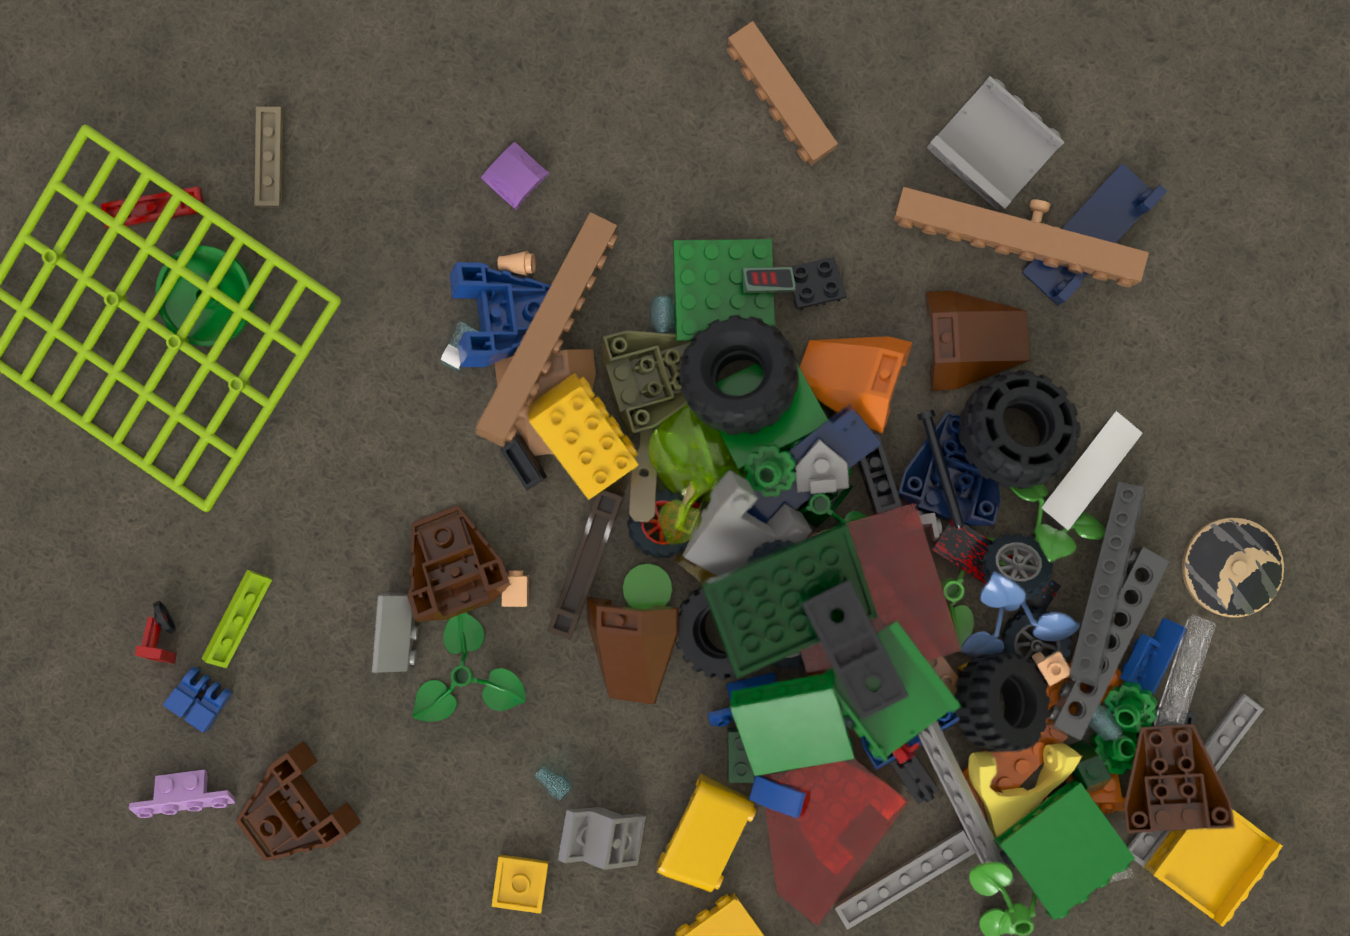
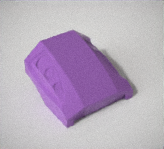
M514 142L486 170L481 179L517 210L519 204L521 205L525 198L530 196L529 194L534 188L536 189L542 180H545L544 177L547 178L550 173Z

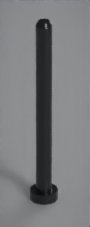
M926 411L917 414L919 421L923 420L953 525L956 529L962 528L964 522L932 418L936 416L935 411Z

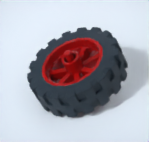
M656 490L655 517L657 520L651 519L647 522L654 524L653 528L648 532L644 529V522H635L629 515V520L627 521L629 537L634 541L635 547L643 551L642 553L652 555L654 558H667L679 553L688 545L696 527V521L691 534L681 531L676 533L668 527V525L675 522V519L669 520L667 517L670 510L677 516L683 501L678 493L674 492L673 494L669 490ZM657 506L667 507L663 516H660ZM664 530L674 538L664 542ZM655 531L659 532V541L652 539L649 535Z

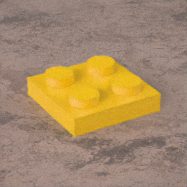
M499 855L491 907L541 914L549 861Z

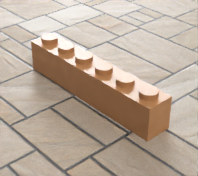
M752 21L731 35L727 43L729 47L726 48L729 56L733 61L738 59L742 65L741 72L745 79L753 81L757 87L755 92L762 102L766 100L771 107L769 112L776 122L781 121L785 127L783 133L790 142L794 140L799 147L797 153L802 161H808L812 166L835 150L838 145L837 141L755 23Z

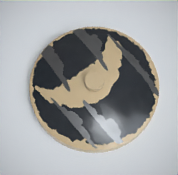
M1222 518L1206 524L1190 539L1183 555L1182 573L1184 583L1190 595L1204 609L1221 616L1244 617L1260 611L1276 596L1283 580L1284 561L1278 543L1265 528L1247 519Z

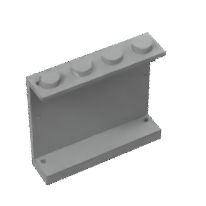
M989 76L970 100L930 142L927 149L1001 213L1054 152L1063 145L1064 141L1061 139L1058 131L1053 128L1049 129L1043 123L1040 115L1033 111L1030 112L1018 96H1012L1005 90L1006 87L1000 80Z

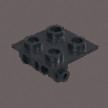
M834 257L791 266L796 290L793 292L796 309L804 310V308L813 305L818 307V304L821 303L826 305V302L836 300L840 302V299L846 298Z

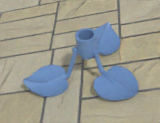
M993 572L990 580L981 591V600L990 607L999 608L995 632L992 636L987 632H977L970 635L963 642L961 652L974 658L980 655L1003 652L1004 643L997 638L1000 633L1004 608L1008 611H1015L1022 605L1031 624L1036 626L1033 629V635L1045 641H1058L1071 636L1079 629L1080 623L1070 616L1058 612L1044 614L1039 617L1038 621L1035 620L1026 604L1023 588L1007 577Z

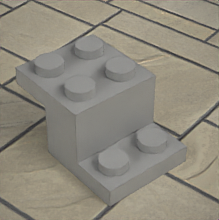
M601 807L566 810L558 860L563 863L584 861L603 870L637 866L646 816L642 814L621 815Z

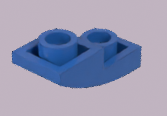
M763 775L755 776L750 800L777 812L799 818L806 793L788 784H779Z

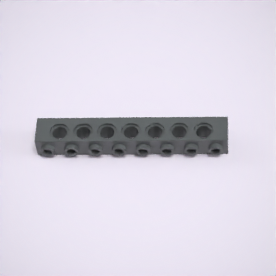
M1118 482L1069 673L1073 681L1098 687L1145 499L1143 486Z
M1145 547L1132 550L1116 612L1120 616V623L1118 626L1115 623L1113 624L1098 687L1087 684V690L1083 693L1080 690V682L1073 681L1069 677L1068 681L1064 682L1059 689L1058 695L1060 697L1056 705L1054 704L1049 710L1048 726L1071 739L1082 740L1170 561ZM1137 569L1142 574V579L1140 582L1135 577V572ZM1126 591L1131 595L1129 604L1124 599ZM1071 702H1074L1076 705V712L1073 715L1068 710Z

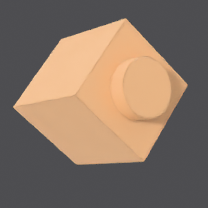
M522 570L508 571L510 585L502 593V607H527L529 605V575H523Z

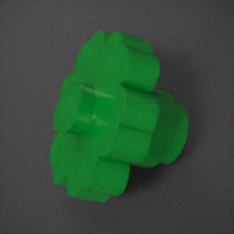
M763 445L759 452L754 451L749 455L745 463V469L749 473L746 475L745 480L749 481L753 491L761 490L764 497H777L781 494L782 489L789 490L797 477L796 472L792 470L796 465V461L789 451L780 452L778 445Z
M1123 682L1121 687L1113 686L1105 698V704L1107 705L1105 710L1106 716L1112 724H1119L1125 732L1138 733L1141 727H1151L1152 723L1156 720L1158 714L1155 709L1157 700L1150 690H1142L1139 683Z
M1107 723L1105 728H1097L1090 739L1094 746L1092 749L1099 754L1108 773L1122 775L1125 770H1131L1138 741L1136 734L1123 731L1119 724Z

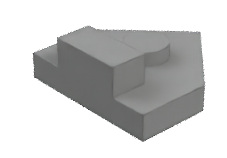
M820 439L812 445V448L795 465L797 492L810 491L813 494L837 492V489L849 488L846 460Z

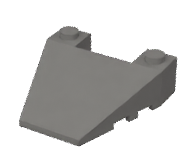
M729 471L713 489L710 495L711 501L707 509L703 510L701 523L698 529L695 528L683 555L684 558L719 576L747 564L749 556L753 555V551L757 547L759 549L763 547L762 544L765 542L774 543V540H781L782 542L791 541L795 544L806 539L812 530L803 514L787 504H784L766 524L746 513L757 500V497L749 481Z

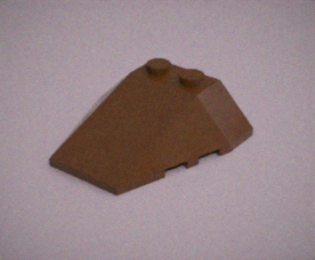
M458 505L412 523L410 548L412 561L411 567H409L411 580L408 599L416 622L448 620L495 601L509 587L510 581L504 562ZM459 511V513H457V514H454V515H452V516H449V517L444 518V519H442V520H439V521H437V522H434V523H431V524L426 525V526H424V527H421V528H419V529H416V528H418V527H420V526H423V525H425V524H428V523H430V522H433V521H435V520L441 519V518H443V517H446V516H448V515H451V514L456 513V512Z

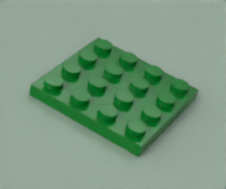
M772 239L674 240L672 242L676 341H692L691 338L698 331L707 329L709 323L717 319L719 321L727 320L729 316L741 315V318L748 319L754 316L763 319V322L766 324H773L775 326L774 293L743 294L742 274L743 268H773Z

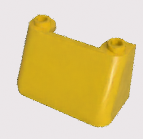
M700 774L687 808L670 842L667 843L666 853L662 852L657 862V873L712 892L714 888L718 890L724 878L721 874L747 821L751 822L757 808L754 807L755 802L750 800V797Z

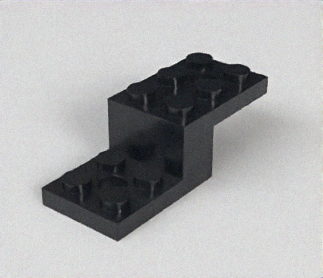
M849 580L802 603L837 675H840L862 719L909 697ZM834 608H840L845 612V619L841 623H835L830 619V612ZM869 677L879 678L881 686L878 690L871 691L866 687V681Z

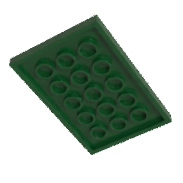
M846 523L839 524L701 583L734 675L737 678L821 642L802 603L848 580L855 590L869 620L878 617L849 527ZM834 608L830 612V619L835 623H841L845 619V612L840 608Z

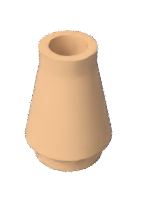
M528 251L499 256L498 269L499 271L505 270L528 276L529 273L535 272L536 258L533 253Z

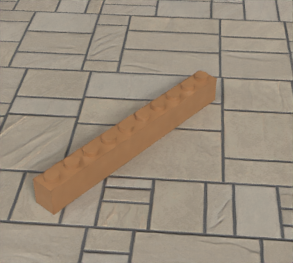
M906 187L902 189L894 216V221H898V225L904 228L911 229L915 226L922 228V232L926 234L936 235L941 233L952 241L959 242L963 239L970 241V245L978 248H985V246L995 248L994 251L1000 254L1008 255L1011 252L1019 254V258L1023 260L1034 261V259L1044 261L1043 264L1049 267L1057 268L1058 265L1067 267L1071 273H1090L1097 280H1116L1117 284L1123 287H1132V285L1135 286L1141 282L1149 252Z
M591 212L589 213L476 426V434L502 447L505 446L507 440L512 442L518 430L515 427L518 419L523 420L530 406L526 404L530 396L535 398L541 386L538 383L541 375L546 376L552 365V362L549 361L552 354H558L564 342L561 340L564 331L569 333L575 321L572 316L575 310L580 312L586 300L583 297L586 289L591 291L597 279L594 276L597 268L602 270L608 257L605 255L607 249H613L618 239V235L615 234L616 224Z

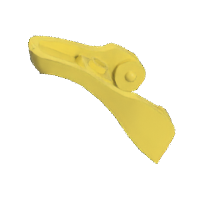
M1064 743L1046 745L1043 750L1044 766L1035 787L1028 791L1024 788L1001 790V793L989 787L992 778L997 772L994 756L988 751L972 753L969 757V780L982 800L988 826L994 838L998 837L1040 805L1048 794L1069 777L1082 756Z

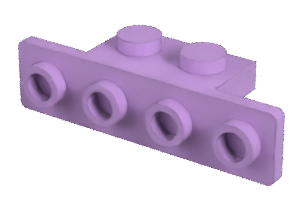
M197 770L155 776L153 800L129 803V809L140 818H149L153 814L158 813L172 815L181 810L200 811L203 807L224 808L227 804H234L235 797L228 790L207 793V771Z

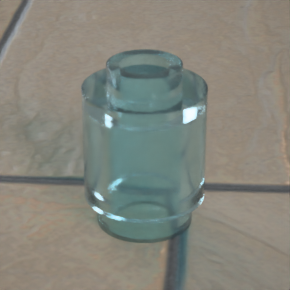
M659 296L652 298V303H650V328H654L655 333H670V329L675 328V304L672 303V297Z
M1099 704L1089 726L1104 741L1109 739L1114 741L1122 734V726L1117 723L1114 714L1110 710Z

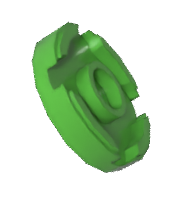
M650 563L640 564L631 569L625 577L623 593L627 603L632 608L648 609L655 605L665 606L671 597L672 583L667 572L660 566Z

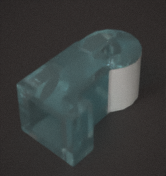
M458 321L454 329L455 332L440 361L441 364L456 372H460L463 368L460 367L458 343L464 332H479Z

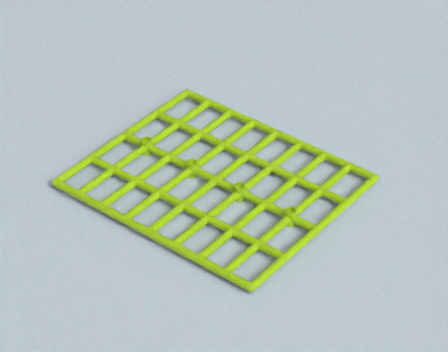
M85 124L79 129L0 264L1 286L25 244L40 253L44 261V265L22 302L0 288V300L16 310L0 337V359L25 317L47 331L22 374L1 360L0 372L204 512H209L339 307L341 298L98 131ZM87 138H90L110 153L83 197L62 183V180ZM118 159H121L140 172L141 175L116 217L113 218L94 205L93 202ZM151 180L172 194V197L149 235L144 239L125 226L124 223ZM58 191L77 204L78 207L54 248L50 249L31 236V233L55 192ZM182 201L204 217L176 261L157 248L155 244ZM88 212L109 226L85 269L81 270L66 259L64 251ZM214 223L235 237L207 282L189 270L186 265L211 224ZM119 233L137 245L140 250L113 292L92 276ZM243 244L264 257L266 261L240 303L217 289ZM150 254L172 270L144 313L128 302L126 292ZM57 265L78 280L54 321L50 322L31 309V306ZM276 265L295 278L297 282L272 323L268 324L249 311L248 308ZM182 276L201 289L202 293L175 334L154 320L177 280ZM88 286L104 297L106 306L82 344L61 328ZM308 287L329 303L301 346L279 330L305 288ZM212 297L233 311V314L208 355H205L189 344L187 336ZM117 307L138 320L139 324L113 365L92 351ZM243 318L265 334L237 377L218 364L216 360ZM149 328L166 340L168 348L147 383L143 386L124 373L123 369ZM55 338L75 350L77 355L53 395L33 383L31 379ZM274 339L296 355L268 398L250 386L249 378ZM180 349L198 361L201 366L176 407H174L153 391ZM88 359L107 372L108 375L82 416L61 402L85 360ZM211 370L228 382L230 390L205 428L184 414ZM118 380L139 394L114 437L93 424L92 420ZM240 392H243L262 405L263 408L238 448L235 449L216 436L215 432ZM149 401L168 414L169 418L143 458L122 444L145 404ZM180 422L200 436L175 479L154 466L153 462L177 423ZM210 443L231 457V459L204 500L183 484Z

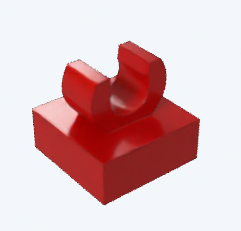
M906 742L892 753L899 763L902 764L916 755L913 751L917 750L920 744L918 742L910 746Z

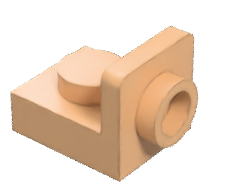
M1059 651L1046 658L1041 652L1032 655L1034 662L1050 686L1070 675V668Z

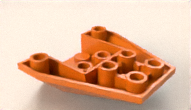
M889 336L809 340L800 369L817 401L836 413L848 404H851L871 431L883 434L890 414V401L901 368L906 366L913 344L912 342Z

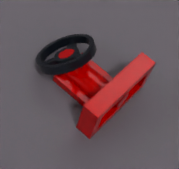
M161 601L153 603L154 617L147 618L141 646H136L134 656L175 664L176 653L157 649L161 628L165 629L169 634L176 631L175 623L166 606Z

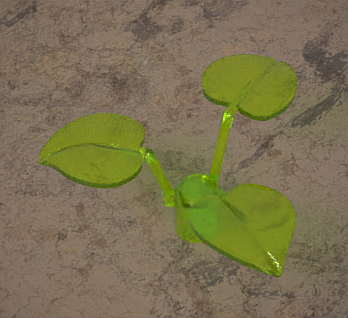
M657 428L652 433L648 446V454L652 466L658 472L665 475L670 474L676 468L678 472L694 476L692 487L695 490V494L687 501L686 505L679 500H673L666 503L660 511V526L668 543H683L692 538L695 528L698 529L702 520L701 513L695 508H690L697 497L714 489L729 471L744 479L747 474L740 475L738 468L734 466L721 467L715 473L711 470H704L699 473L697 469L690 470L680 467L689 458L687 443L680 436Z

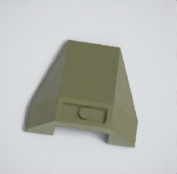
M623 331L602 337L603 368L618 415L632 434L656 427L688 404L682 391L679 369H681L683 352L685 348L690 346L692 341H676V334Z

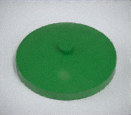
M198 246L186 267L208 282L227 251L213 246ZM184 249L171 257L177 261ZM236 257L217 289L240 303L252 280L247 269ZM166 265L162 267L159 273L155 296L172 270ZM182 276L179 277L159 310L163 322L175 334L202 293L201 289ZM211 297L187 336L189 343L197 346H213L232 316L233 311ZM255 298L251 303L250 307L248 308V310L252 313L254 310ZM242 318L229 341L237 337L249 322Z

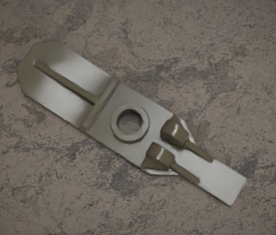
M653 428L640 431V446L637 450L638 455L635 457L639 465L632 470L629 515L635 522H648L655 515L658 457L652 449ZM647 472L649 475L647 477H641L640 473Z

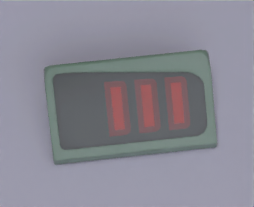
M792 267L742 269L743 294L792 293L796 290Z

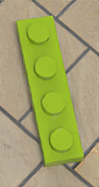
M247 569L201 658L204 662L223 668L228 667L272 581L271 578Z

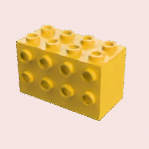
M573 373L528 406L530 407L527 415L531 425L589 500L637 467L639 464L635 457L638 453L627 435L624 436L616 419L613 416L609 417L606 406L599 396L594 398L595 394L591 390L592 387L584 376L579 378L576 373Z

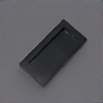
M521 435L500 449L526 491L547 478L544 470Z

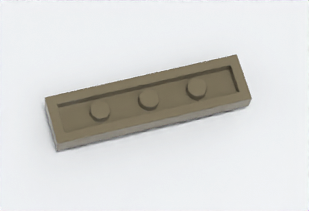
M256 107L254 206L282 208L283 108Z

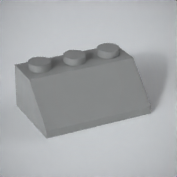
M387 592L378 595L372 672L409 671L412 665L416 664L417 650H413L414 640H418L419 626L415 625L408 594Z

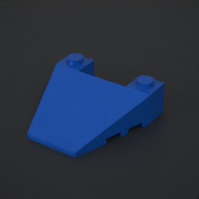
M456 262L449 275L452 298L477 299L481 332H464L458 343L460 367H486L514 355L551 285L527 277L525 279L511 275V272L505 270L502 272L493 270L483 263Z

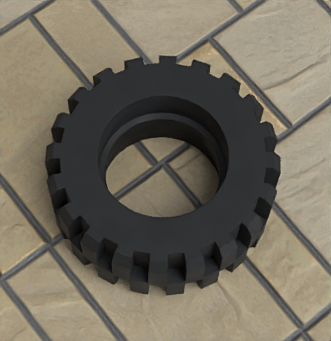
M700 586L699 589L693 590L688 594V599L683 600L679 606L681 612H679V642L676 643L677 649H683L685 655L682 658L686 663L691 661L694 664L692 669L697 673L704 671L705 677L713 678L717 676L719 680H726L730 677L736 678L727 653L717 649L707 637L705 621L710 607L703 588Z
M1013 652L980 655L970 660L966 665L967 667H964L959 674L961 678L956 681L957 693L954 694L955 699L961 706L955 710V714L959 716L960 721L958 724L960 728L966 732L964 735L976 747L988 752H1018L1031 748L1042 737L1041 732L1046 730V719L1050 715L1048 710L1050 697L1047 696L1046 690L1048 688L1046 682L1042 681L1043 675L1040 670L1035 669L1036 665L1029 659ZM1000 689L1005 701L1004 715L1001 712L999 702Z

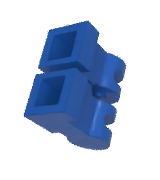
M194 666L183 677L181 683L173 690L163 706L180 718L187 716L185 721L204 733L210 730L233 692L226 688L217 698L216 692L221 684L216 681L205 691L206 693L203 699H201L199 694L207 688V683L211 677L206 674L196 683L195 679L199 675L200 670Z

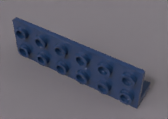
M1121 164L1061 229L1117 243L1142 214L1152 209L1167 190L1161 185L1151 189L1127 166ZM1037 259L1031 261L1022 271V274L1057 306L1069 299L1081 286V280L1088 274L1086 272H1083V274L1071 273L1067 267L1060 265L1057 268L1049 267L1043 264L1044 261Z
M848 404L788 451L797 464L812 448V445L820 439L846 460L848 470L881 443L852 405ZM795 479L792 487L789 490L782 489L781 494L777 497H764L761 490L754 491L757 500L746 513L766 524L784 504L796 509L816 493L811 494L810 491L797 492Z

